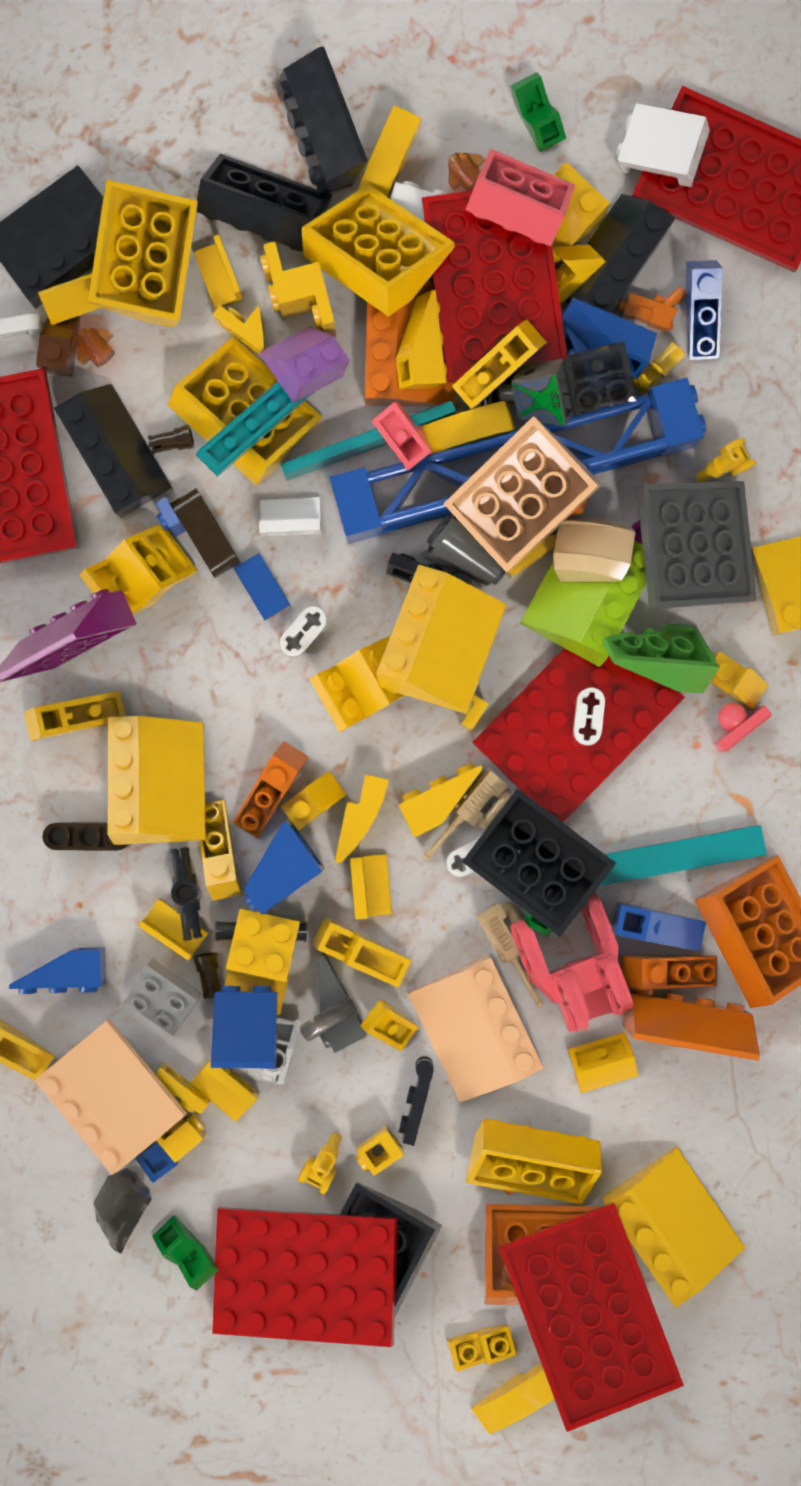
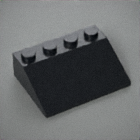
M78 165L0 221V262L35 309L42 305L39 291L77 279L93 268L103 196Z
M518 788L462 861L559 937L565 932L617 864Z
M357 1182L340 1214L398 1218L396 1317L442 1224L406 1204Z

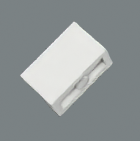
M320 497L260 500L261 521H259V533L262 537L322 534Z

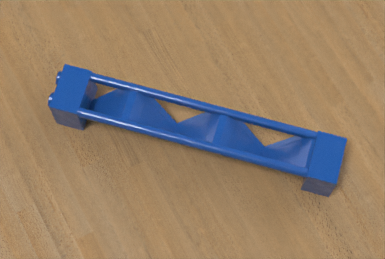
M688 377L651 387L648 394L573 414L566 426L542 423L553 433L641 408L613 450L609 453H602L553 434L593 475L692 449L704 438L703 433L706 432L704 417L702 414L698 415L695 403H698L697 391L694 385L689 384ZM647 412L655 440L622 449ZM520 429L429 454L410 470H407L403 463L399 462L366 471V468L362 467L330 476L347 543L350 544L451 515L450 510L444 505L450 497L400 510L425 469L461 487L470 477L438 464L502 447ZM413 472L384 514L379 516L370 483Z

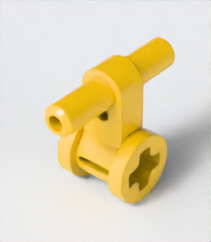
M743 437L721 448L719 450L721 455L709 461L707 466L696 474L697 481L706 482L712 477L717 478L728 472L735 477L757 465L755 458L751 459L744 446L746 443Z
M331 1133L327 1144L322 1146L316 1158L308 1157L297 1179L302 1184L305 1181L318 1188L319 1193L323 1195L328 1190L337 1171L333 1166L339 1155L338 1147L342 1140V1136L339 1133Z

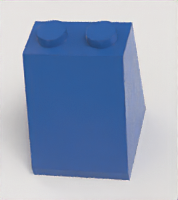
M290 819L281 824L244 888L247 895L243 898L253 912L258 910L261 915L325 869Z
M222 986V992H215L211 1068H277L278 993L271 992V986H253V992H240L241 986Z

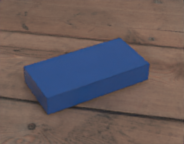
M260 553L233 568L265 621L291 606Z

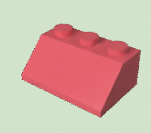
M490 148L465 210L472 212L480 219H488L500 224L508 231H516L528 236L536 243L552 246L566 214L575 185Z

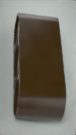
M197 488L170 503L214 578L241 563Z
M108 822L52 823L44 829L42 835L44 844L52 850L118 851L132 845H114L108 836ZM57 827L65 832L66 837L62 844L54 842L52 837L53 831ZM86 828H91L96 833V840L91 845L85 843L82 837L83 831Z

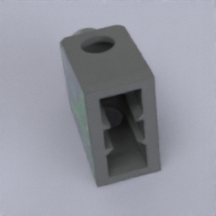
M566 359L524 365L519 368L512 379V383H502L500 386V400L515 402L517 414L521 420L529 421L535 416L541 423L566 426L575 411Z

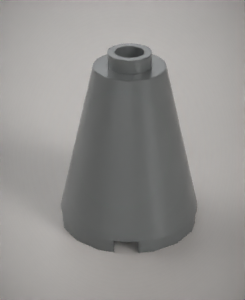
M446 515L426 541L430 544L429 549L426 551L422 548L420 552L425 558L459 574H467L472 580L485 586L491 583L496 585L506 573L455 516L451 518L449 515Z

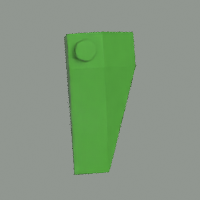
M667 624L663 626L662 630L655 631L653 628H647L642 634L636 635L632 632L604 637L602 641L614 664L678 692L704 693L720 668L697 626Z

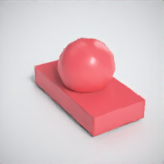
M728 703L724 705L719 711L718 722L728 732L716 740L713 745L718 752H727L770 718L772 713L766 706H759L748 715L745 708L740 704Z

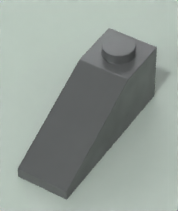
M322 953L318 957L320 1027L322 1031L318 1033L326 1048L332 1047L334 1053L366 1037L367 1032L360 1027L362 1020L327 955Z

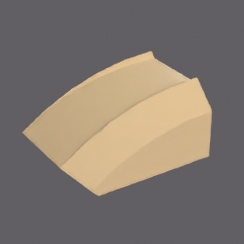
M568 517L558 526L553 552L554 570L560 582H620L631 565L635 531L630 526L617 522L586 517Z

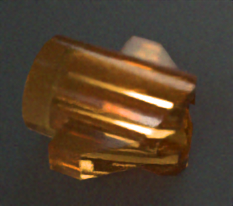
M454 153L448 159V184L453 190H456L460 185L466 191L474 189L481 172L479 167L485 162L483 156L472 153Z
M80 329L76 334L77 359L79 362L85 365L91 360L97 367L106 364L115 354V351L107 343L114 335L107 329Z

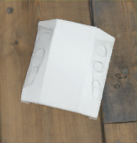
M277 1018V1068L226 1069L238 1075L262 1082L283 1085L301 1021Z

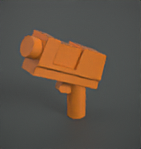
M678 286L666 299L657 295L654 300L630 293L627 301L621 299L618 311L623 313L622 318L646 323L648 327L666 332L667 329L671 331L674 328L673 319L679 310L674 307L687 293L681 286Z

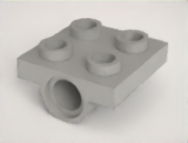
M152 958L124 1000V1003L174 1036L199 1000L202 992Z

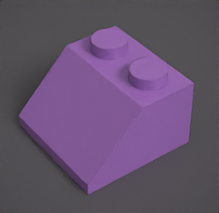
M312 326L260 352V356L293 403L342 378L350 361L333 335Z

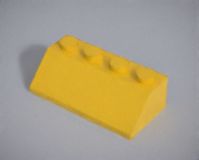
M483 1118L474 1136L466 1174V1183L582 1204L602 1173L601 1144L599 1140L589 1139L585 1136H573L554 1130H541L527 1125H515L501 1122L497 1119L489 1120Z

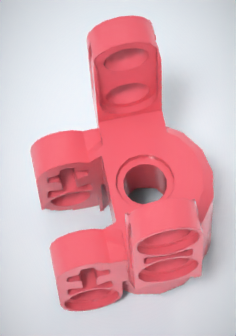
M596 892L585 904L581 912L597 953L566 963L550 972L534 931L528 927L524 920L510 925L512 937L529 981L552 1003H558L569 1032L587 1030L589 1027L588 1020L610 1013H613L614 1016L623 1015L624 1012L633 1009L632 997L618 963L619 947L603 904Z

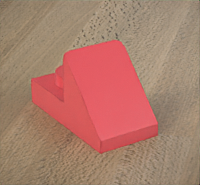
M398 401L392 403L371 420L407 470L413 468L433 452L422 425L416 426Z

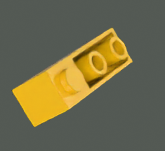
M431 290L416 298L396 357L399 390L430 389L446 383L447 368L443 360V335L440 331L438 315L440 306L437 302L436 290Z
M471 762L456 769L458 775L449 780L444 775L429 782L430 789L422 793L415 789L401 796L403 802L398 805L413 837L423 834L444 822L482 771L481 765L474 767Z
M225 799L205 803L206 840H200L206 888L212 901L242 895L239 868Z

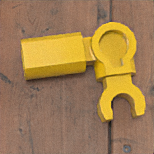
M672 342L650 364V368L646 367L632 384L643 395L648 394L651 387L657 386L661 381L660 378L664 379L686 354L678 345Z

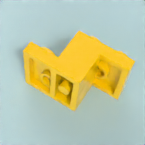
M275 241L263 244L266 254L261 255L260 259L267 283L273 281V284L268 285L274 312L280 310L283 319L313 312L316 329L323 330L336 337L335 321L319 262L283 271Z
M158 524L124 539L105 560L85 568L79 576L92 593L103 589H108L109 592L123 590L132 614L135 615L153 606L174 585L192 577L198 570L169 531H165L161 524Z
M390 636L356 651L335 666L309 679L339 732L369 718L406 696L380 688L378 685L376 672Z
M240 908L226 965L227 976L224 986H241L240 992H253V986H271V992L278 993V1015H281L300 922L268 914L261 915L259 912Z

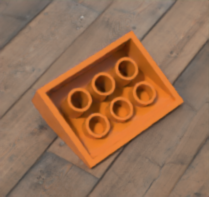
M426 282L409 303L389 317L367 302L365 405L390 406L398 401L401 406L435 407L452 401L455 407L456 391L452 387L455 383L447 384V378L445 384L434 388L399 390L396 357L416 298L434 290L433 282Z
M779 855L773 856L716 886L694 900L750 1008L773 1005L801 985V898Z
M654 989L629 990L633 1001V1009L624 1012L622 1026L633 1039L759 1061L760 1052L753 1014L744 1010L745 1005L727 1002L726 1007L714 1005L715 1000L697 997L696 1002L684 1000L685 995L674 992H667L665 997L655 995Z
M486 1204L484 1305H519L498 1246L601 1206Z

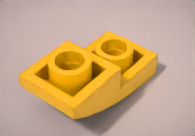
M507 1324L472 1331L446 1340L453 1368L456 1372L484 1362L491 1365L517 1355L510 1328Z

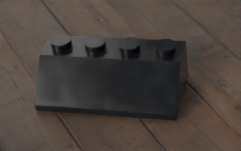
M322 46L284 68L276 84L278 97L281 101H284L287 109L289 126L295 130L298 137L299 152L302 157L306 158L309 166L310 181L313 185H316L319 195L352 187L368 161L325 47Z
M219 154L200 179L196 212L203 214L210 220L222 221L232 225L237 230L249 231L260 235L264 240L276 241L289 246L294 251L302 252V227L328 210L332 195L329 193L319 195L318 190Z
M621 194L586 244L590 245L606 262L564 302L569 304L572 298H575L608 313H613L671 229L675 218L651 201Z
M112 384L80 392L54 407L113 511L120 518L172 489Z

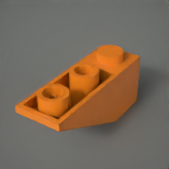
M283 741L270 758L233 823L254 837L259 838L297 779L309 756Z
M621 955V971L627 987L640 990L716 986L717 956Z

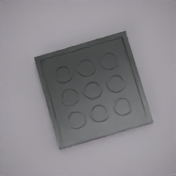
M744 481L642 484L636 486L649 609L757 601Z

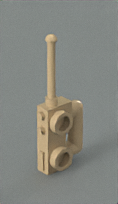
M487 769L467 794L464 793L462 799L456 804L453 809L457 813L454 817L455 820L426 854L424 853L423 858L426 861L431 860L432 855L458 824H461L464 820L473 827L477 824L482 829H487L512 796L506 790L508 785L490 769ZM494 795L498 799L484 815L480 810Z
M506 902L503 905H500V903L493 904L476 915L480 926L491 941L493 950L499 955V960L503 963L509 961L511 965H514L535 1001V1006L541 1007L543 1000H540L519 964L517 947L503 919L508 917L512 924L523 919L512 902Z

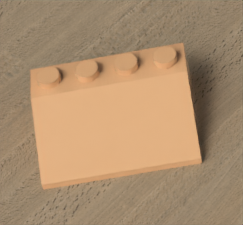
M533 416L444 505L496 562L508 572L513 570L602 484L567 447Z
M489 954L408 993L460 1103L518 1082L544 1069Z
M110 1019L100 1025L34 1080L112 1175L133 1160L187 1114Z

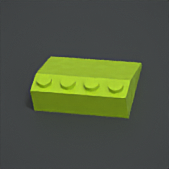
M634 540L631 565L620 582H560L554 570V562H552L519 624L600 667L609 656L602 642L604 637L621 633L647 583L643 545Z

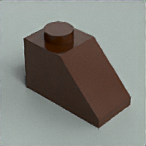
M80 316L51 325L47 317L39 337L36 366L39 369L44 368L47 374L73 377Z

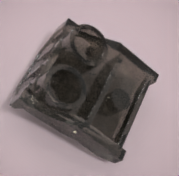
M624 341L563 357L575 416L582 415V411L587 413L596 409L599 410L601 407L614 406L613 404L636 401Z
M127 1168L109 1175L93 1202L96 1222L99 1223L112 1249L120 1254L124 1250V1246L146 1207L152 1200L150 1189L140 1180L137 1173Z

